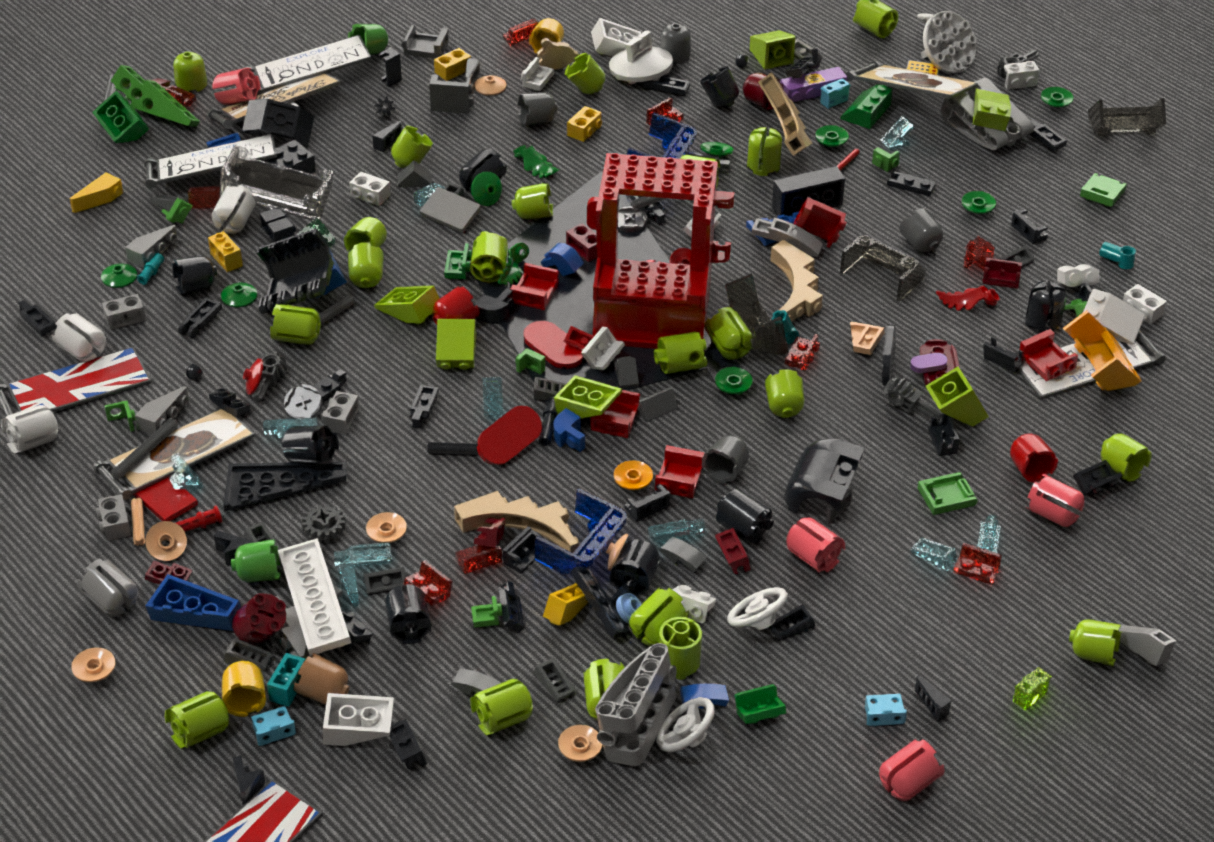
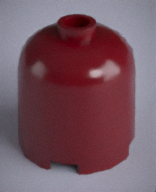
M763 73L749 75L743 84L745 99L766 110H772L773 107L758 83L767 75ZM777 79L784 90V85L780 83V79Z

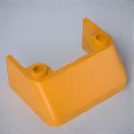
M1088 310L1063 327L1064 331L1076 342L1074 347L1079 353L1084 352L1096 370L1091 376L1096 380L1101 390L1111 391L1132 387L1142 381L1115 337Z

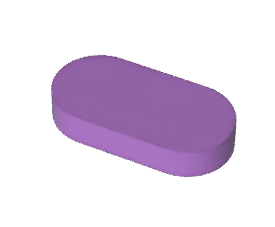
M941 353L915 356L911 359L910 367L917 373L942 370L947 365V357Z

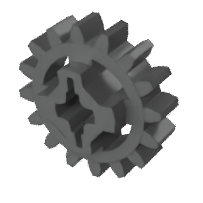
M327 504L324 508L321 505L318 506V509L312 507L311 512L306 511L305 517H302V529L305 531L306 537L311 536V540L318 538L319 542L323 539L329 542L331 537L337 539V534L342 535L343 529H346L345 515H343L342 510L337 511V506L330 508L329 504Z

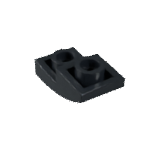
M220 388L216 392L209 394V399L229 414L240 416L251 411L250 404L236 399V393L230 392L228 389Z

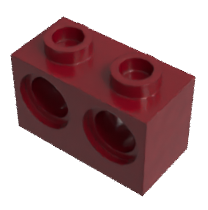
M581 223L566 231L567 245L574 248L588 262L597 258V234L591 228Z

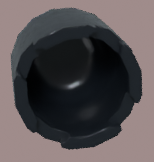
M728 66L718 68L719 72L714 75L711 72L703 77L700 84L713 105L717 107L726 106L728 108L735 103L734 100L739 95V88Z
M205 256L177 258L172 263L173 279L177 278L179 286H176V290L180 295L210 288L214 283L215 276H217L216 266H213L211 261Z

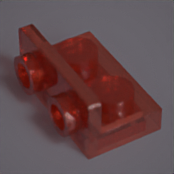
M668 98L647 109L646 123L660 132L681 121L684 118V114L672 106L673 99Z
M224 186L190 187L188 190V201L192 208L215 207L225 188Z
M814 334L812 340L796 337L785 358V365L806 370L808 365L813 363L814 353L819 351V335Z
M963 543L953 572L993 585L1000 569L1002 555Z
M476 545L455 552V558L463 573L466 574L501 563L502 549L500 546Z
M427 561L421 562L420 571L406 577L404 580L405 586L406 584H413L419 587L425 593L426 601L432 606L450 597L453 583L450 578Z

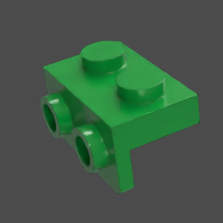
M465 243L464 251L448 250L444 278L466 279L467 272H470V261L472 258V250H469V243Z
M775 684L743 691L734 695L736 713L745 724H754L762 719L777 718L779 715L786 714V706L778 698Z

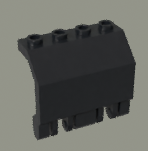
M317 228L257 248L256 254L266 264L270 276L267 295L260 298L258 306L261 314L273 311L276 304L293 305L305 301L307 295L312 299L325 294L326 287L330 283L334 263L327 240Z

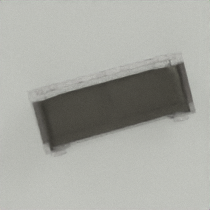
M234 145L221 168L220 196L226 187H239L241 185L253 193L252 197L256 203L255 206L269 210L279 207L283 213L320 222L333 185L334 171L320 169L316 175L250 158V152L246 148Z

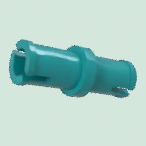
M159 253L154 254L150 262L144 265L140 275L137 276V281L143 285L147 284L149 279L158 272L159 266L165 260L164 257Z

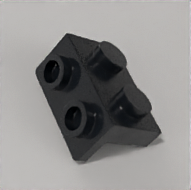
M1106 460L1073 475L1084 496L1090 493L1096 495L1103 491V488L1106 486L1108 488L1114 487L1123 476L1121 472L1115 474Z
M349 609L341 610L351 640L350 644L344 645L341 648L345 652H350L355 642L370 641L373 634L366 628L364 623L360 622Z

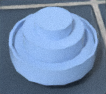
M626 593L618 597L616 608L619 616L629 624L632 613L642 604L635 595Z

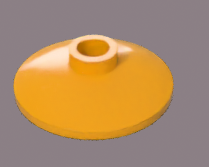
M625 461L614 470L615 482L620 487L628 490L645 488L653 479L651 468L640 461Z

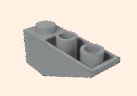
M172 225L137 237L125 247L127 261L144 268V265L150 262L154 254L163 253L178 240L176 226Z
M183 386L146 403L135 415L138 430L153 434L170 418H175L179 411L188 404L187 387Z
M1122 625L1119 630L1122 632L1120 642L1126 645L1130 651L1139 654L1149 664L1155 666L1168 661L1176 643L1175 639L1160 629Z

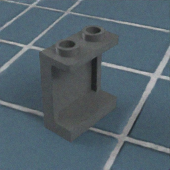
M411 25L410 29L406 32V37L402 39L401 46L404 48V54L435 59L442 56L449 43L448 29L442 28L439 35L417 33L415 25Z
M432 74L429 83L431 111L469 114L471 107H474V98L471 95L474 91V84H471V78H467L465 83L439 81V75Z

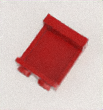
M807 197L793 224L827 240L826 247L830 248L832 243L837 242L839 231H843L847 222L844 221L846 213Z
M525 263L524 273L519 283L512 285L510 288L513 291L514 304L545 310L559 284V271Z
M1051 329L1021 341L1019 349L1024 352L1025 362L1045 381L1074 370L1078 359L1076 353L1068 355L1054 342L1055 333Z
M622 390V393L601 415L591 416V430L628 438L639 410L640 394Z
M666 445L664 461L659 475H656L655 491L658 490L656 485L661 484L670 494L693 498L703 470L702 458L705 452Z

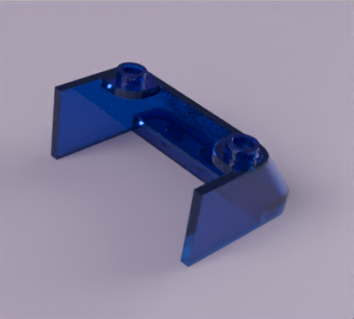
M653 112L649 135L663 140L661 146L666 150L662 156L663 158L672 157L680 159L687 153L695 141L697 130L692 126ZM630 147L627 155L652 156Z
M578 488L576 490L575 512L590 519L587 525L588 536L573 553L537 536L534 560L562 574H570L575 567L591 566L626 524L627 514L623 509Z

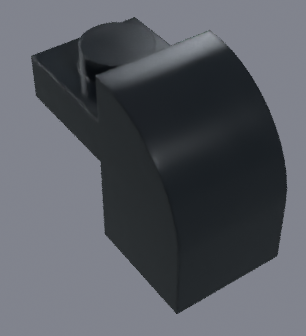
M506 288L497 299L484 294L474 304V307L477 305L479 308V316L476 319L486 323H500L510 317L509 309L514 305L513 291Z

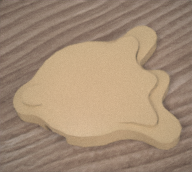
M548 38L541 40L542 48L537 52V57L541 58L539 59V65L552 69L567 67L579 55L568 43L552 42Z

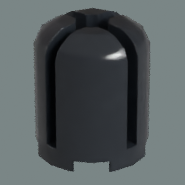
M491 148L488 150L482 149L461 167L459 181L462 187L471 193L473 180L482 172H492L501 179L507 172V166L504 167L500 160L501 155Z
M1041 281L1031 288L1025 323L1028 327L1030 325L1038 329V333L1049 329L1054 332L1056 328L1061 327L1067 299L1066 291L1062 285L1048 281L1046 289V282Z
M328 425L294 426L289 428L282 438V447L294 448L285 449L282 452L289 462L330 464L334 461L332 458L335 454V449H339V440L337 433L332 432Z
M633 539L625 543L609 576L610 583L613 582L618 589L622 585H626L629 588L627 593H631L636 597L638 594L647 592L659 565L660 556L655 546L645 540L641 547L640 539Z
M406 584L408 607L406 608L402 586L399 585L394 587L385 599L391 636L401 640L403 644L421 642V638L429 630L431 632L432 628L425 593L413 584ZM411 623L412 628H408L407 624Z

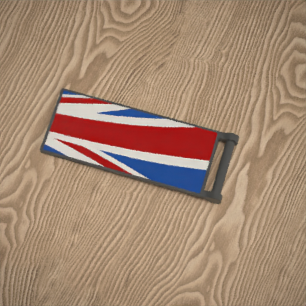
M272 779L204 842H295L322 816V811Z

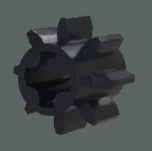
M385 97L384 101L379 98V104L374 105L378 110L376 114L381 113L382 118L385 117L386 113L388 116H391L390 111L395 110L392 107L394 101H388V97ZM386 104L388 107L383 110L382 107Z

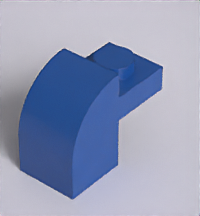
M557 243L544 255L545 258L540 262L543 267L556 265L562 276L574 273L584 263L577 251L565 243Z
M565 408L554 419V440L559 447L566 443L569 447L579 452L585 449V435L580 432V416Z

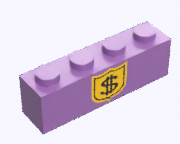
M840 67L803 74L800 78L792 79L790 77L781 79L780 83L784 85V91L789 99L796 102L821 96L822 86L839 79L847 81V76Z

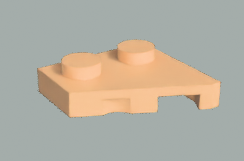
M851 322L853 352L871 355L885 333L884 327Z

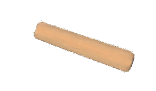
M133 498L131 500L133 541L136 546L144 545L143 503L141 498Z

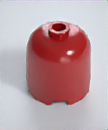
M458 286L434 303L433 320L436 325L438 319H475L479 316V308L477 305L474 307L471 301L473 296L465 287L459 288Z
M1032 433L1023 434L1011 445V459L1028 482H1040L1044 477L1042 474L1047 475L1050 473L1052 475L1056 470L1058 459L1055 453L1038 435Z

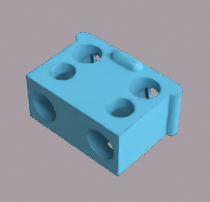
M839 79L822 86L820 103L826 108H831L848 101L849 87L851 85L844 79Z
M900 694L866 696L867 725L877 726L905 723L907 710L904 709Z
M285 706L251 717L259 746L296 734L294 720H291Z

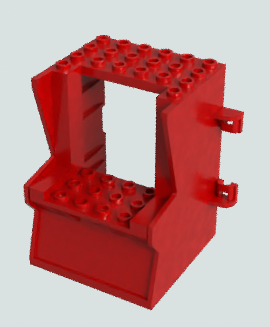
M606 153L599 196L590 198L587 203V225L589 228L596 230L597 264L593 284V336L602 327H608L617 341L624 342V346L657 349L658 339L665 336L699 332L701 339H704L712 263H725L729 261L731 243L726 242L725 245H719L718 241H713L715 206L723 209H730L734 206V192L716 191L718 162ZM619 195L694 200L690 265L618 259Z

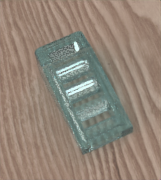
M432 183L414 193V203L423 206L437 187L443 189L445 187Z
M923 537L910 549L913 554L944 571H948L957 561L955 548Z
M353 562L339 564V579L353 606L358 607L359 600L355 566Z

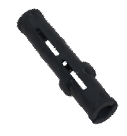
M554 397L548 398L546 409L543 411L544 420L538 440L541 446H547V444L549 446L551 444L554 419L558 415Z

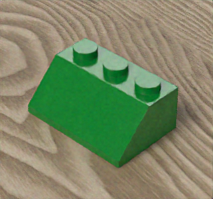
M876 84L863 91L842 114L840 119L870 129L891 105L893 88Z
M117 90L92 112L116 144L138 140L150 129L129 101Z

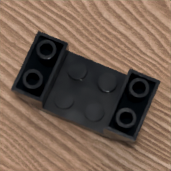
M268 98L249 100L242 132L259 136L260 132L291 139L292 141L296 140L303 147L308 148L314 116L299 106Z

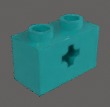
M288 653L284 655L267 683L269 701L290 706L297 694L294 691V684H299L301 675L298 672L306 660L305 658Z

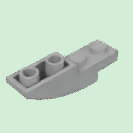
M775 217L772 222L757 218L751 232L752 235L778 242L785 240L807 255L814 257L819 256L823 243L809 232Z
M292 606L285 609L286 621L281 628L282 638L280 642L285 651L288 650L290 654L306 659L308 657L307 645L296 608Z

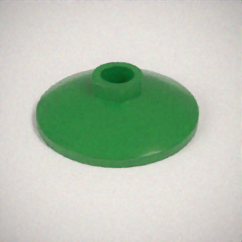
M1048 87L1041 92L1042 101L1054 107L1068 106L1073 102L1074 98L1069 90L1061 87Z
M835 125L822 126L815 133L817 141L826 146L843 145L848 141L849 137L848 132L844 128Z
M704 142L700 145L702 151L710 155L719 156V158L733 153V148L725 143Z
M482 172L475 177L471 186L474 200L483 206H490L498 201L502 193V184L496 174Z
M983 191L968 192L963 195L961 200L966 210L978 214L991 212L996 206L995 198Z
M124 263L111 265L104 269L101 274L102 282L112 288L128 286L137 278L136 269L132 265Z
M248 283L231 284L225 287L221 293V299L224 304L237 308L248 306L257 298L256 288Z
M738 367L724 368L715 376L716 386L721 391L729 394L744 393L751 388L753 382L751 374Z

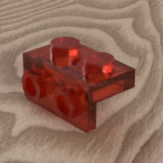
M533 18L513 26L502 37L510 46L527 40L538 24V21Z
M159 84L185 108L197 101L196 95L173 84L168 87Z
M979 236L974 240H970L966 245L967 251L964 256V268L967 269L974 264L984 271L986 258H993L995 247Z

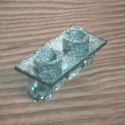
M989 515L985 522L981 521L976 550L978 552L997 555L1001 525L997 524L998 519L995 515Z

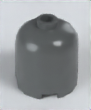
M678 23L670 24L663 29L660 48L667 50L672 55L673 61H676V64L685 63L691 55L690 31L686 26Z
M523 93L518 96L517 106H520L521 112L518 113V118L521 125L547 124L553 120L555 112L558 111L557 103L554 102V99L548 93Z
M925 208L914 210V214L909 218L905 217L900 224L899 229L902 235L921 253L936 250L943 240L942 228Z
M723 436L704 454L702 467L706 468L709 473L708 477L715 482L725 484L727 481H734L749 459L748 447L737 436Z

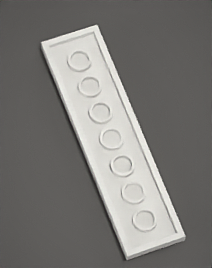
M318 538L278 550L309 655L311 656L313 653L320 654L324 651L350 644V636Z

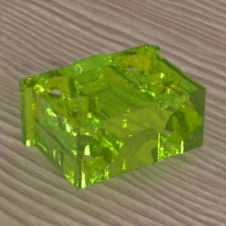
M1037 667L1016 684L1013 702L1022 709L1027 710L1047 693L1052 676L1042 668Z

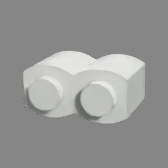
M1086 264L1078 265L1075 268L1072 266H1062L1057 269V281L1069 287L1079 286L1082 283L1095 285L1099 283V269Z

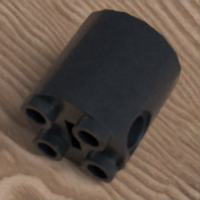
M734 489L728 495H724L718 502L716 521L728 530L734 528L737 536L754 545L759 544L764 532L770 530L774 524L772 510L740 489Z

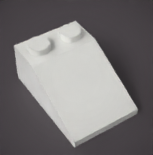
M599 18L591 34L596 52L614 56L626 50V44L637 38L641 32Z
M1092 289L1083 311L1088 310L1111 332L1116 340L1131 345L1134 344L1145 317L1143 312L1110 293L1097 289Z
M328 693L323 724V744L347 746L389 736L394 698Z

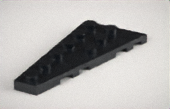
M347 461L331 462L330 464H302L295 462L229 464L223 505L224 511L344 482L347 479Z

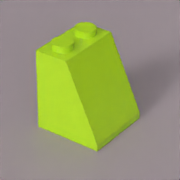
M780 30L750 36V51L764 70L793 64L796 37Z
M438 319L437 367L442 369L459 367L464 370L474 368L477 338L475 319Z
M959 366L925 386L939 410L948 416L972 427L989 417Z

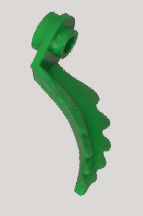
M524 144L513 150L514 157L523 158L524 169L526 171L532 170L533 176L540 174V178L543 176L548 177L559 171L558 168L552 166V163L547 162V157L537 152L533 146L526 148Z
M517 243L508 249L507 269H503V274L500 275L498 280L499 284L507 285L509 282L512 285L513 280L518 283L517 277L521 279L523 271L518 264L529 255V247L525 243Z

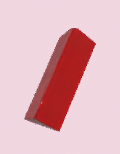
M570 326L564 342L583 350L594 336Z

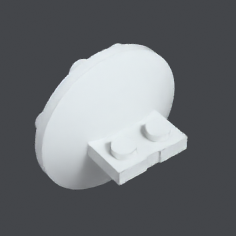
M942 11L929 18L923 31L925 50L920 53L922 58L928 57L937 69L947 74L960 73L968 69L976 54V37L969 22L952 11Z
M644 31L637 38L628 42L626 50L614 55L609 62L611 74L617 80L628 81L629 84L659 80L661 76L669 73L673 66L672 55L667 50L652 46L651 32Z

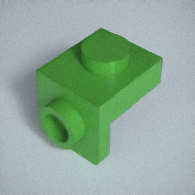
M877 147L873 151L872 164L888 172L898 166L900 152L895 151L889 154Z
M177 198L170 211L162 209L161 212L166 215L165 218L173 223L175 221L183 223L192 205Z
M526 348L516 357V371L519 373L525 368L539 374L545 371V356Z
M492 596V604L471 606L474 628L499 625L498 616H502L501 603L497 604L496 596Z

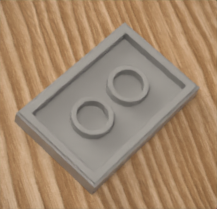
M437 187L419 212L424 217L464 233L482 208L478 203Z

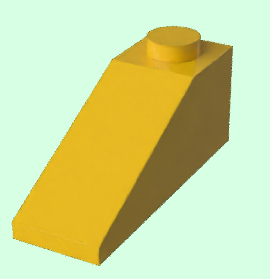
M105 172L70 197L72 212L77 213L112 202L123 194L121 179Z
M575 583L549 594L543 617L549 619L554 625H562L571 621L588 603L581 588Z

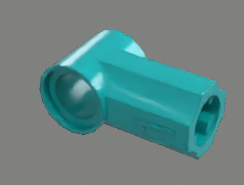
M1104 242L1099 255L1118 262V266L1122 269H1131L1134 266L1136 249L1132 246L1119 247Z
M785 310L774 312L772 321L776 327V332L787 344L795 342L799 337V332L794 328Z

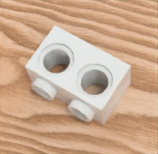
M360 172L349 182L350 195L371 204L380 206L390 196V182Z
M1139 284L1124 293L1123 297L1124 302L1145 314L1144 321L1152 324L1164 315L1167 301Z

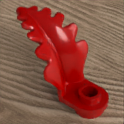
M985 286L968 288L963 293L955 292L954 294L936 291L939 300H943L944 305L948 304V308H952L955 305L957 311H960L963 307L966 310H970L980 300H984L988 305L995 306L1000 299L995 290H988Z

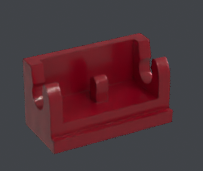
M986 258L982 284L1018 289L1022 263Z
M506 518L486 519V523H492L493 525L491 527H479L477 531L481 532V534L474 538V544L496 547L504 538Z
M734 528L716 534L715 538L733 573H738L737 568L739 566H742L745 572L750 571L748 556Z

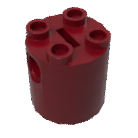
M256 594L233 617L232 627L237 638L253 646L266 642L283 627L286 621V605L284 601L279 600V598L272 594Z

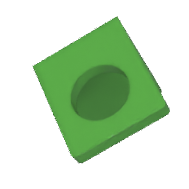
M1082 299L1072 300L1071 304L1065 305L1064 310L1075 309L1076 316L1078 317L1084 311L1087 301H1082Z
M128 401L105 405L107 421L127 417L130 431H135L133 421L136 420L134 409L130 410ZM114 408L121 409L119 414L113 415L110 413Z

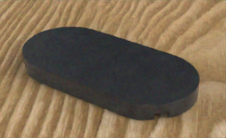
M888 325L886 329L882 362L883 386L887 385L888 381L892 379L896 348L895 325Z

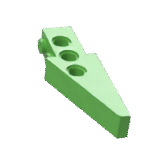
M120 65L110 80L115 85L114 87L118 91L123 92L126 95L125 97L131 101L134 109L187 126L197 127L200 122L156 81H145L130 66Z

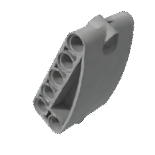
M985 77L975 81L978 83V86L967 93L964 92L954 98L945 97L941 107L942 116L952 126L969 139L992 150L1005 145L1012 146L1017 139L1034 131V125L1031 120L1011 101V115L1005 131L972 125L976 88L1002 93Z
M654 644L632 660L612 681L596 705L595 710L600 729L597 739L603 744L608 761L630 766L642 764L677 695L674 684L676 667L670 665L669 651L665 644Z

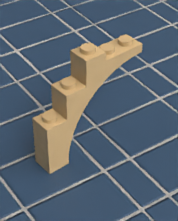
M770 73L758 81L779 118L785 135L784 143L791 154L794 156L813 144L804 131L806 127L798 116L800 112L793 101L789 99L774 74Z
M780 241L771 247L770 261L786 274L791 283L793 292L786 304L779 310H785L792 322L803 314L810 317L814 313L819 312L822 308L823 295L817 292L819 277L813 274L815 259L787 241Z
M496 491L454 506L455 521L463 533L478 529L479 527H491L492 523L485 522L488 518H506L505 527L524 530L529 526L532 530L559 546L570 559L578 557V548L580 547L578 538L572 535L567 524L569 513L566 508L561 506L559 501L538 508L537 504L533 503L529 496L508 503L506 498H502L500 493Z

